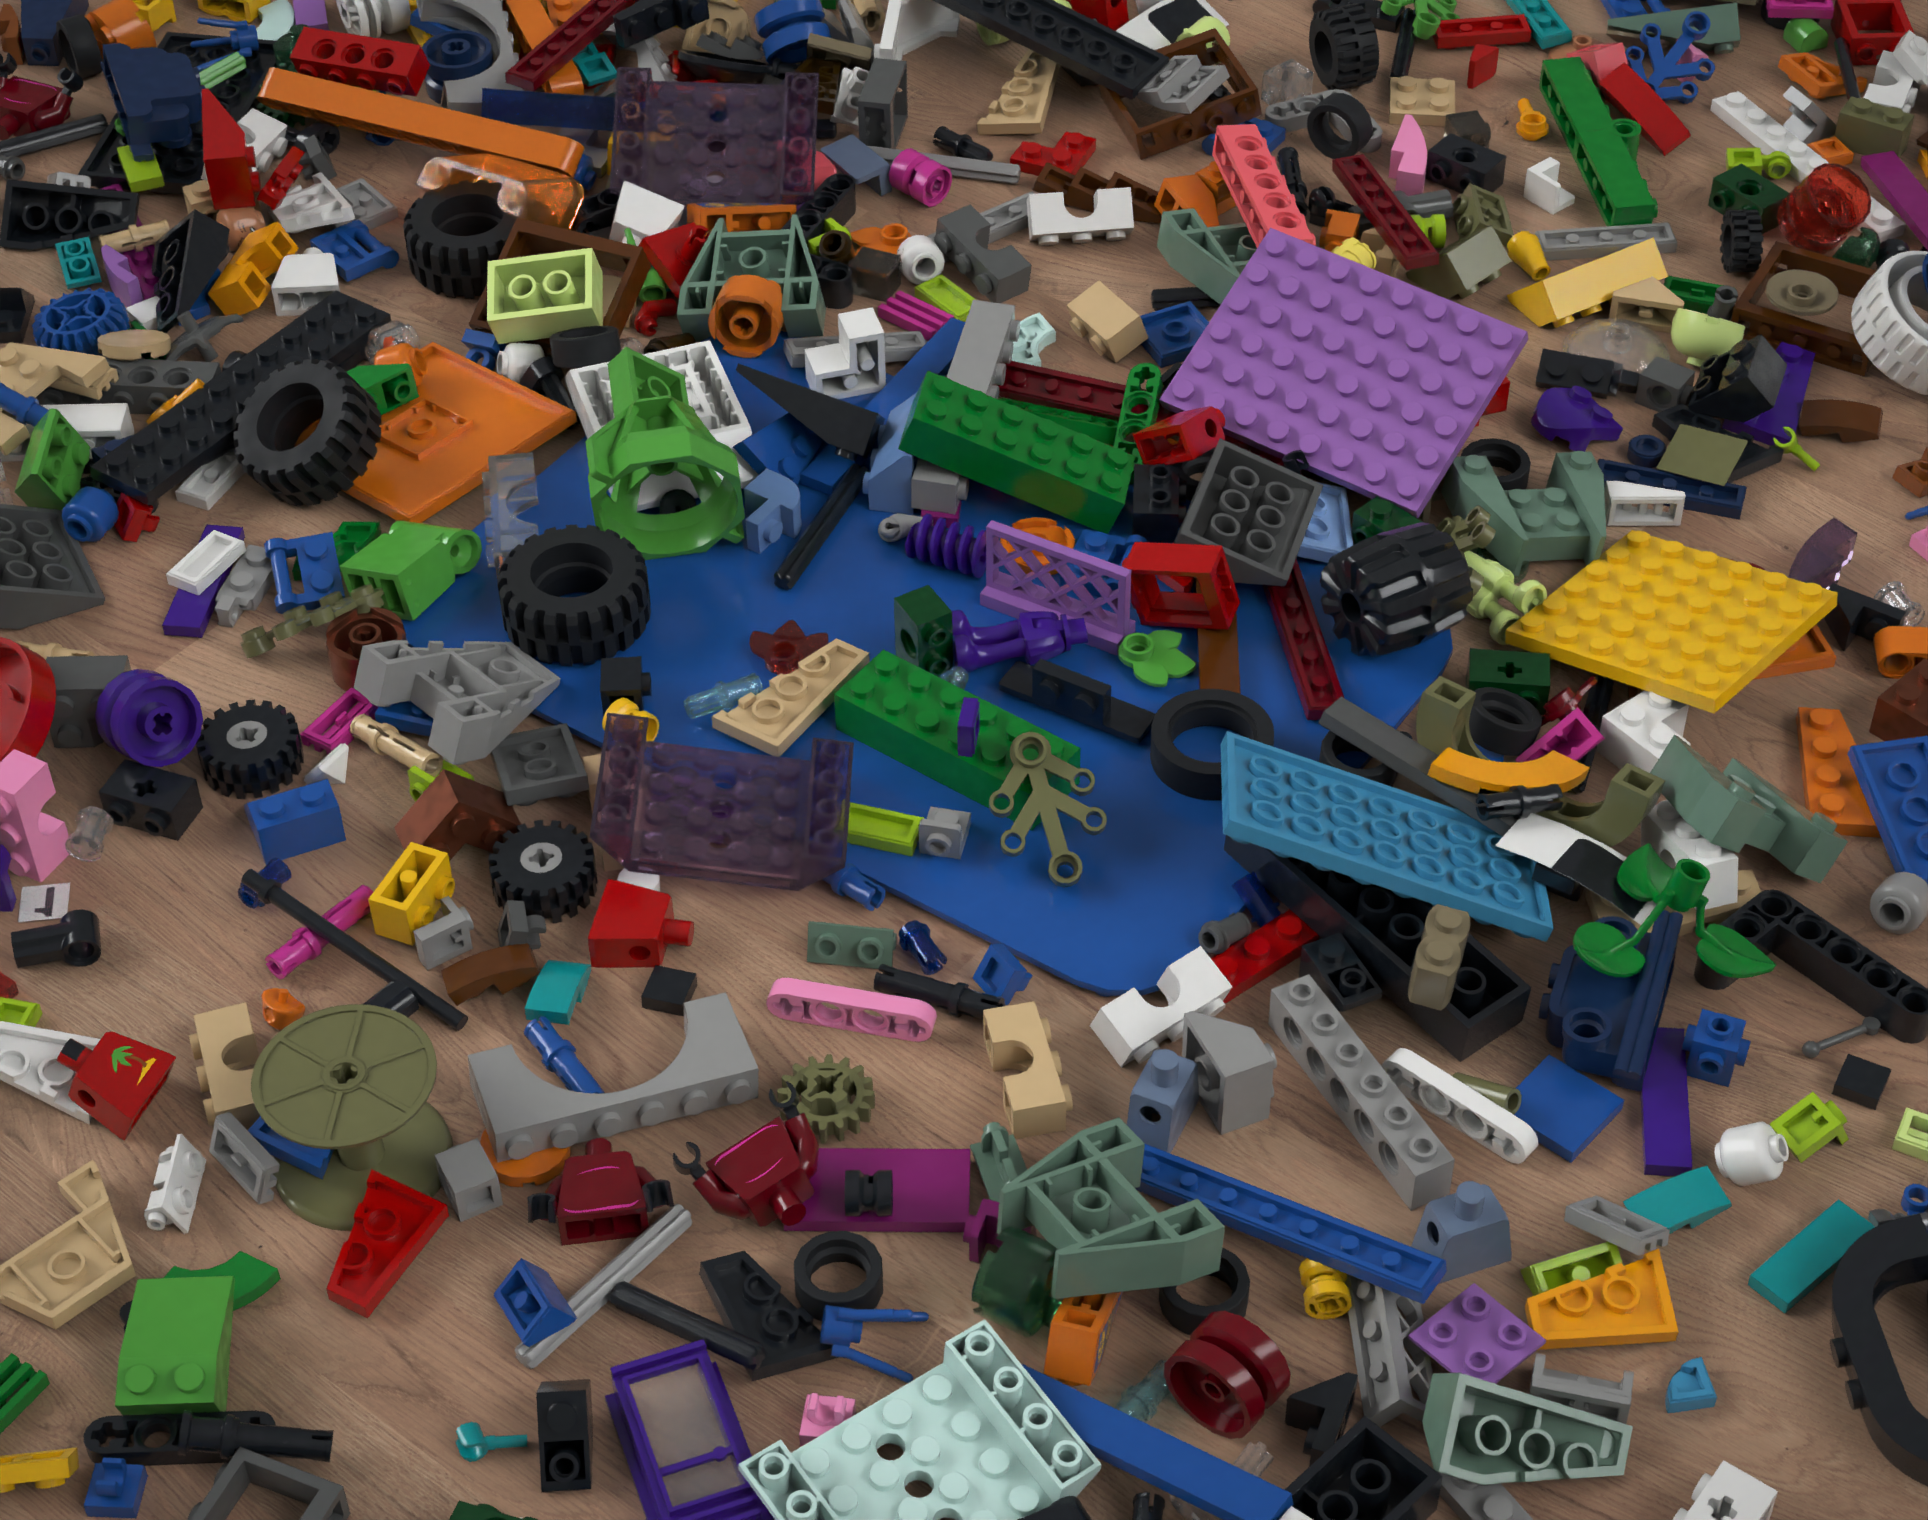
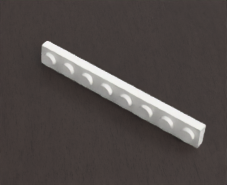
M1737 91L1712 99L1711 112L1753 146L1761 148L1763 154L1769 155L1775 151L1787 154L1791 159L1792 165L1788 174L1872 242L1879 244L1885 240L1903 235L1906 224L1794 136L1764 110L1760 109L1745 95Z

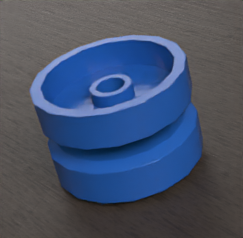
M781 0L763 8L755 15L754 23L757 33L761 38L766 39L762 44V49L768 64L773 65L775 57L781 58L782 62L789 63L805 61L810 33L832 38L828 25L822 23L825 13L821 0Z

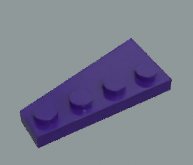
M1781 342L1775 350L1785 361L1787 368L1774 408L1744 423L1724 419L1723 429L1736 434L1744 431L1753 435L1754 440L1770 446L1775 445L1773 437L1782 444L1790 442L1792 438L1784 432L1783 427L1792 428L1796 434L1815 353L1804 350L1797 345Z

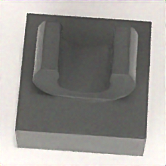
M314 134L303 140L307 152H305L299 164L302 166L310 164L309 167L302 170L305 179H313L312 176L319 172H322L328 180L336 177L337 173L331 158Z
M507 900L497 928L500 947L528 943L532 950L540 949L539 933H546L544 917L540 915L526 917L524 901Z

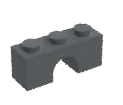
M971 204L938 218L934 238L935 243L942 253L956 265L958 271L965 274L975 284L981 294L985 295L991 302L1002 303L1028 291L1032 265L1012 245L999 250H989L988 242L991 224Z

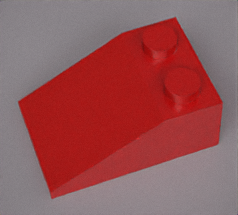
M201 89L203 160L214 210L256 206L255 192H261L259 172H252V167H256L254 146H247L245 132L209 89Z

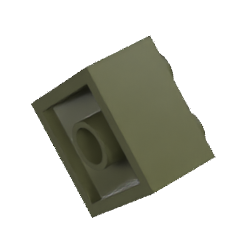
M1490 225L1438 251V265L1411 269L1405 272L1409 280L1438 296L1448 299L1459 294L1460 298L1463 299L1480 289L1477 285L1480 281L1483 284H1487L1501 276L1500 268L1510 263L1511 260L1493 226Z

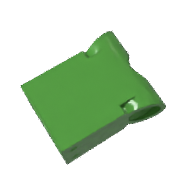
M397 520L392 524L389 534L383 533L339 567L349 595L356 588L372 584L374 589L382 588L384 592L381 596L384 605L379 608L390 610L403 620L414 621L455 582V574H464L476 566L481 556L482 545L479 536L472 530Z

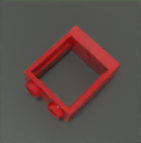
M1835 0L1834 13L1830 25L1836 39H1846L1853 65H1877L1879 59H1876V57L1882 55L1883 50L1893 52L1899 40L1906 32L1910 30L1914 33L1900 0ZM1861 30H1891L1892 33H1861V34H1859L1858 31H1861Z
M1134 542L1128 557L1123 560L1122 567L1131 570V603L1133 608L1137 610L1141 625L1229 630L1240 600L1222 545ZM1155 575L1197 577L1202 593L1160 591Z

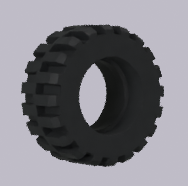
M462 180L458 184L450 185V183L441 185L440 189L435 191L433 189L429 190L424 194L423 199L418 198L412 204L404 218L403 229L409 267L412 274L424 287H428L437 294L443 292L447 297L456 298L457 296H464L465 299H475V296L482 295L487 284L488 261L498 260L516 219L521 218L535 222L531 204L514 188L510 187L507 189L502 183L495 182L491 184L487 180H477V182Z
M305 359L303 364L300 361L286 364L285 369H276L270 373L268 380L265 382L260 381L254 388L256 391L251 398L247 396L242 405L244 408L243 413L238 414L235 422L236 428H238V431L234 432L235 455L238 462L242 465V469L281 502H287L289 505L303 506L305 504L306 506L320 504L322 499L330 501L338 497V492L350 489L354 485L353 481L359 475L362 477L368 470L366 465L370 459L374 460L377 453L375 444L380 442L381 428L379 427L381 425V415L373 397L335 363L327 360L319 361L318 359ZM321 418L314 432L304 442L294 447L302 432L310 424Z
M577 524L566 525V528L556 530V527L549 528L542 535L537 536L533 534L526 538L524 545L518 544L500 567L498 591L505 631L508 632V637L518 648L520 647L521 651L532 658L537 655L541 662L552 664L555 661L560 662L561 666H573V663L583 662L585 666L595 664L597 659L613 658L618 650L624 652L634 643V639H638L646 629V624L650 620L651 603L645 559L641 552L636 549L635 545L625 537L620 539V535L612 530L607 529L604 532L598 526L587 525V528H578ZM577 592L589 593L578 597H560L565 594Z

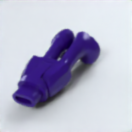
M962 610L952 611L953 657L957 674L970 673L980 667L1018 657H1023L1026 664L1034 665L1040 658L1049 660L1070 651L1071 645L1088 643L1084 618L1067 619L1066 614H1061L1059 620L1058 615L1054 612L1031 611L1021 612L1019 619L996 626L973 627Z

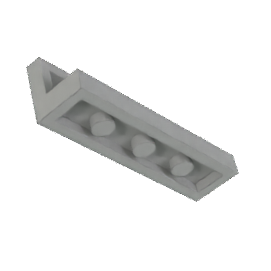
M1347 1274L1345 1284L1350 1289L1352 1302L1348 1314L1364 1416L1379 1427L1402 1413L1422 1422L1433 1374L1431 1360L1427 1353L1408 1339V1335L1424 1323L1421 1303ZM1397 1305H1398V1307L1400 1308V1310L1403 1312V1314L1405 1315L1406 1321H1405V1319L1403 1318V1316L1400 1314V1312L1398 1311ZM1404 1345L1412 1355L1413 1361L1404 1350ZM1410 1385L1419 1396L1420 1401L1412 1398Z

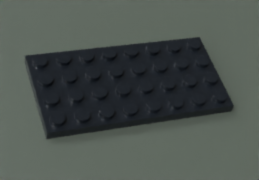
M166 32L157 47L165 50L167 53L187 55L193 68L239 51L232 50L231 44L192 48L190 46L192 41L224 38L225 36ZM258 39L259 50L252 51L251 57H245L246 68L209 89L236 123L252 108L257 110L259 103L255 97L260 92L259 85L263 84L269 68H281L289 54L288 42ZM116 113L78 175L90 177L91 186L96 188H104L119 183L123 189L131 191L117 152L118 147L127 146L128 142L126 136H122L115 129L114 122L119 118ZM202 118L200 121L190 124L192 141L187 146L167 148L159 145L157 142L151 143L163 175L165 186L145 191L158 192L160 194H184L183 186L203 180L201 179L204 167Z

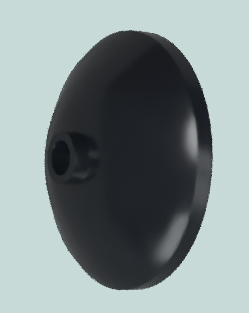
M679 50L678 53L679 60L689 71L703 80H717L719 85L724 86V92H732V86L753 85L770 76L773 71L771 64L755 60H740L714 53Z

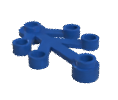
M1700 11L1689 13L1682 24V35L1665 57L1660 41V27L1654 23H1648L1643 27L1640 33V40L1648 47L1653 73L1648 80L1642 64L1644 58L1643 50L1638 46H1630L1626 49L1625 54L1628 66L1663 101L1678 99L1681 103L1689 104L1694 101L1698 93L1696 84L1691 81L1682 82L1680 86L1659 87L1664 80L1695 76L1700 81H1706L1711 78L1715 71L1714 63L1707 58H1702L1693 63L1676 64L1693 41L1705 37L1711 25L1709 17ZM1691 27H1696L1699 31H1695ZM1646 32H1652L1655 37H1649ZM1629 54L1637 56L1638 60H1632ZM1699 67H1705L1709 72H1702ZM1682 90H1689L1692 95H1685Z

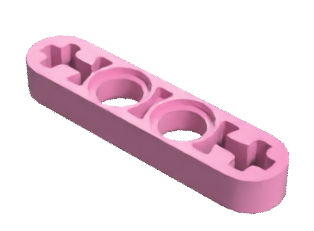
M794 978L777 979L771 987L766 1003L772 1014L785 1020L914 1042L925 1041L931 1037L937 1018L936 1010L930 1004L918 999ZM821 1003L833 1004L836 1007H838L839 1010L827 1008ZM863 1010L875 1011L882 1015V1017L869 1015Z

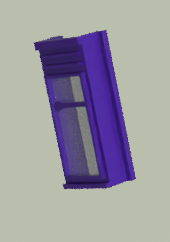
M704 1339L610 1368L614 1393L606 1395L605 1401L647 1520H775L738 1469V1464L752 1457L717 1363L716 1361L711 1362Z

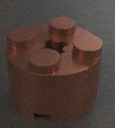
M370 607L371 613L358 614L357 609H354L336 617L329 624L326 631V647L334 682L343 690L348 691L350 688H354L362 646L392 640H407L401 618L392 611L379 607Z

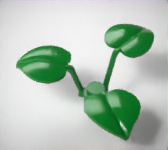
M1651 843L1645 844L1631 853L1624 860L1617 874V881L1620 887L1629 896L1644 902L1653 900L1656 904V907L1636 933L1626 940L1625 936L1618 929L1608 924L1589 922L1581 925L1573 936V949L1577 951L1578 956L1590 967L1609 976L1630 977L1641 971L1645 964V957L1633 946L1639 943L1666 906L1678 912H1686L1690 908L1696 907L1695 933L1701 939L1696 946V952L1701 960L1711 969L1731 978H1749L1769 973L1777 965L1738 932L1719 924H1710L1705 929L1704 914L1709 899L1703 896L1702 893L1710 879L1709 870L1703 864L1692 859L1679 860L1673 870L1658 856Z

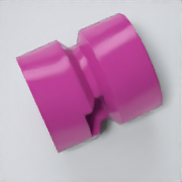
M909 148L900 152L894 159L889 171V182L892 187L932 207L941 203L948 194L952 183V173L946 166Z

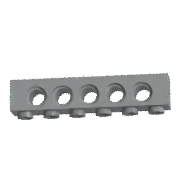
M1308 974L1271 989L1269 1026L1410 1211L1432 1200L1448 1195L1450 1193L1455 1159L1313 978Z

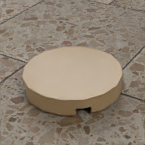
M120 330L103 334L97 339L98 352L108 359L134 361L142 359L141 353L149 352L151 357L158 358L166 355L171 350L169 334L156 330Z

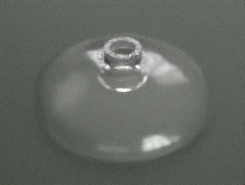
M1600 318L1585 322L1568 333L1562 347V352L1612 360L1614 363L1623 364L1622 369L1639 374L1656 356L1668 361L1670 360L1668 346L1656 332L1641 323L1622 318Z

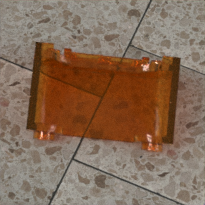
M494 153L435 157L425 164L416 182V185L426 192L429 190L438 192L448 186L449 183L450 185L458 184L462 180H468V182L487 180L491 184L499 182L502 183V187L497 201L499 208L503 212L513 217L567 230L571 229L584 198V188L574 178Z

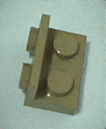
M1469 183L1465 191L1455 198L1453 202V216L1459 240L1492 225L1502 245L1507 247V243L1514 236L1504 197Z

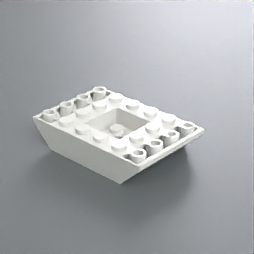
M708 340L642 354L685 376L689 406L695 409V413L716 441L727 445L736 454L741 489L745 488L758 474L733 446L751 436L752 431L711 341ZM609 362L572 369L564 377L565 385L587 439L615 418L607 365ZM677 471L664 476L651 474L641 483L636 512L659 507L662 497L674 489L685 490L694 498L699 497L688 476ZM716 472L720 479L723 480L724 476ZM615 483L608 489L610 495L612 494Z

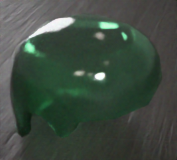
M1861 227V234L1858 237L1850 236L1832 257L1871 268L1879 255L1880 238L1874 230Z

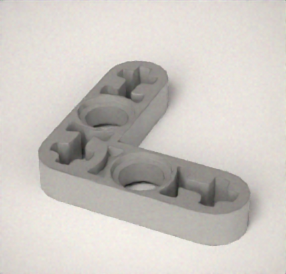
M1333 89L1275 103L1266 108L1264 120L1286 128V133L1307 128V118L1310 114L1308 111H1311L1324 98L1333 93L1352 95L1345 90ZM1327 112L1328 122H1331L1347 141H1352L1351 130L1346 121L1335 113ZM1371 116L1373 125L1372 137L1367 145L1360 150V152L1364 153L1375 152L1381 148L1382 129Z

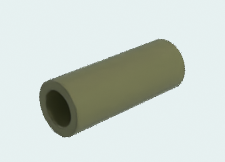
M1459 1072L1452 1075L1513 1115L1519 1110L1522 1096L1518 1089Z

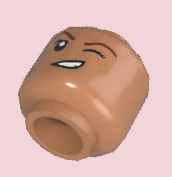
M253 207L221 209L216 217L218 223L230 229L227 244H229V251L231 252L238 250L249 233L265 227V221L261 212L254 210Z

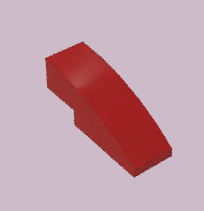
M1625 62L1598 82L1605 99L1625 116V119H1631L1639 123L1641 126V136L1664 156L1691 136L1688 129L1668 105Z

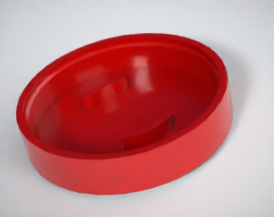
M0 637V762L14 749L36 758L45 742L54 716L56 705L54 675L49 664L41 655L10 639Z

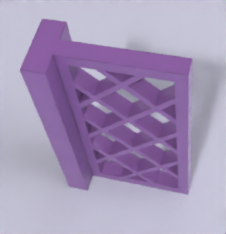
M991 520L986 526V587L980 593V605L1019 619L1021 612L1031 611L1054 612L1058 615L1059 620L1061 614H1066L1067 619L1084 618L1088 634V643L1084 644L1118 655V648L1127 635L1135 633L1136 621L1130 619L1131 570ZM999 537L1008 540L1015 551L1008 553L999 542ZM1032 550L1043 553L1050 563L1043 566L1032 553ZM1021 556L1032 572L1025 574L1014 559ZM1069 562L1077 565L1084 573V576L1077 578L1066 563ZM1004 565L1011 575L1000 572L999 567ZM1056 569L1067 584L1060 587L1049 574V571ZM1105 575L1119 580L1118 589L1112 591L1101 576ZM1038 577L1046 588L1034 584L1031 580ZM1091 582L1101 594V597L1094 599L1083 584ZM1073 590L1080 600L1069 597L1066 593ZM1108 603L1115 613L1102 609L1101 605Z

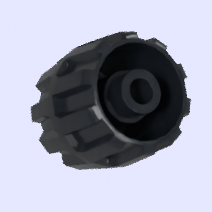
M1420 522L1379 533L1333 555L1329 559L1328 565L1321 572L1320 584L1327 591L1321 598V604L1324 613L1332 616L1335 621L1332 631L1337 639L1347 638L1351 642V652L1357 656L1370 654L1371 657L1376 658L1421 644L1459 624L1467 615L1466 608L1471 603L1473 597V589L1469 577L1470 569L1466 558L1462 556L1456 546L1455 540L1447 532L1439 531L1434 524Z

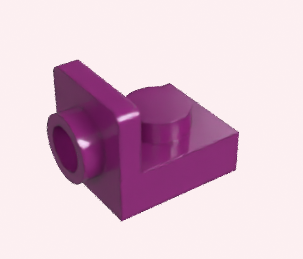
M983 1198L977 1215L970 1214L964 1228L963 1242L969 1243V1261L980 1262L986 1243L996 1245L1007 1251L1016 1250L1031 1254L1036 1242V1228L1030 1226L1000 1237L997 1234L999 1202Z

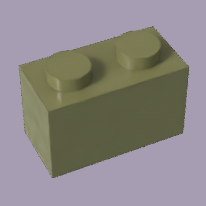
M1851 96L1839 112L1835 136L1852 152L1871 155L1894 151L1900 158L1907 149L1914 115L1903 112V110L1896 107H1886L1872 103L1866 98Z

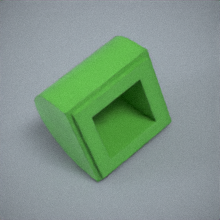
M1792 18L1784 29L1783 39L1797 52L1803 53L1827 47L1829 36L1813 19Z

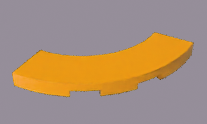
M1447 747L1431 763L1427 775L1447 785L1476 794L1479 793L1480 788L1506 792L1512 786L1523 785L1526 788H1534L1550 784L1559 785L1562 793L1581 784L1586 779L1590 767L1555 750L1536 760L1497 762L1473 757Z

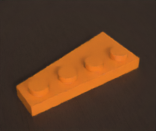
M1798 707L1796 725L1806 809L1813 814L1815 812L1822 813L1836 822L1838 826L1835 831L1840 835L1881 838L1847 755L1850 747L1856 745L1840 710Z

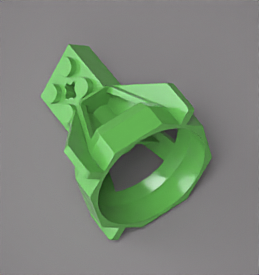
M625 347L607 364L615 418L585 441L589 466L588 481L595 525L604 532L607 529L617 532L620 535V539L625 537L635 545L645 560L706 552L721 538L736 544L744 538L742 520L745 519L736 454L727 445L716 441L695 413V409L689 406L684 375ZM677 471L688 476L701 501L700 504L676 513L644 514L636 512L641 483L651 474L664 476ZM716 472L724 476L723 480L720 479ZM615 483L611 497H609L606 492Z

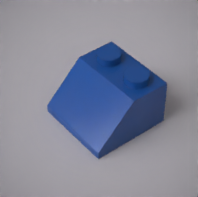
M328 779L243 805L266 865L346 841L339 804Z

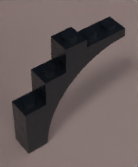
M639 0L634 5L613 15L617 44L624 49L676 25L685 30L710 18L707 0Z

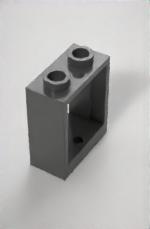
M874 58L858 99L859 140L867 146L896 149L908 118L907 61Z
M239 1447L230 1462L224 1463L220 1467L213 1487L203 1502H199L193 1507L187 1520H226L250 1482L308 1504L309 1506L300 1520H347L350 1510L342 1485Z

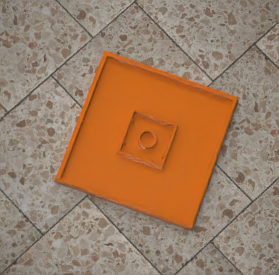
M431 342L420 349L427 364V373L423 375V381L417 387L419 397L381 415V425H379L381 428L380 442L375 444L377 453L374 460L370 459L366 465L368 470L362 477L359 475L353 481L354 485L350 489L341 491L395 520L422 523L576 423V412L435 342ZM321 418L310 424L302 432L294 447L304 442L314 432Z

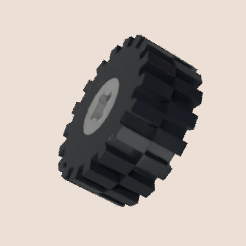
M246 700V706L239 707L238 702L229 704L230 710L224 712L221 708L215 711L214 720L208 717L204 720V729H201L196 748L205 781L209 782V786L214 791L220 788L221 795L229 797L232 792H235L237 799H246L247 793H253L254 799L263 797L262 791L268 789L271 794L280 791V783L288 786L293 782L292 774L299 775L302 770L300 763H304V753L298 724L295 721L294 715L291 712L286 713V708L279 704L273 709L271 701L263 700L261 706L256 705L255 700Z
M543 820L534 821L535 827L527 828L525 823L518 825V833L513 834L510 831L502 835L503 843L496 841L492 847L493 854H489V872L496 904L499 908L503 906L504 910L507 900L524 901L526 917L540 915L544 919L552 918L553 924L562 922L561 915L567 913L570 918L578 915L577 906L579 905L585 909L590 904L589 896L595 897L597 892L596 884H598L592 842L588 843V836L583 831L577 834V828L571 824H568L563 829L561 821L552 820L550 826H544Z

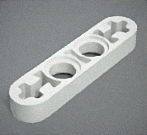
M1399 1048L1383 1062V1069L1407 1098L1511 1163L1520 1164L1537 1148L1538 1138L1536 1133L1526 1122L1413 1051Z

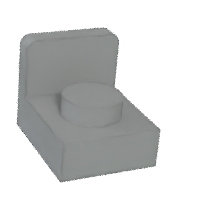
M930 806L927 819H921L919 824L920 853L961 859L971 826V812Z
M449 896L440 899L443 913L442 918L413 931L419 961L427 971L473 949L470 931L474 929L473 921L466 908L463 906L458 908Z

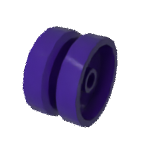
M135 669L121 673L109 682L98 698L95 713L98 733L107 746L144 766L164 767L177 763L189 754L200 738L203 724L200 702L191 689L158 672L144 669Z

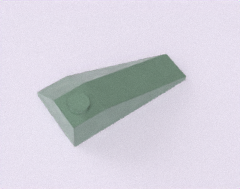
M1737 2L1612 18L1607 21V30L1640 34L1646 24L1654 23L1661 29L1660 39L1669 41L1671 45H1674L1683 33L1682 24L1686 16L1693 11H1700L1709 17L1711 25L1704 38L1691 43L1696 48L1702 51L1714 50V54H1727L1733 52L1734 48L1739 47L1741 41ZM1691 27L1693 30L1699 31L1696 27ZM1646 32L1648 36L1655 37L1652 32Z
M1463 1373L1432 1374L1422 1421L1433 1469L1438 1473L1477 1485L1624 1475L1633 1430L1631 1425Z

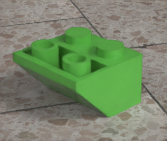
M49 409L34 426L14 491L28 507L63 510L65 505L79 491L83 470L89 461L90 446L57 409Z

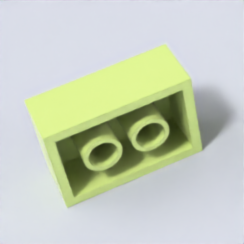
M592 248L488 261L487 323L498 344L550 338L555 333L569 329L603 326V271Z

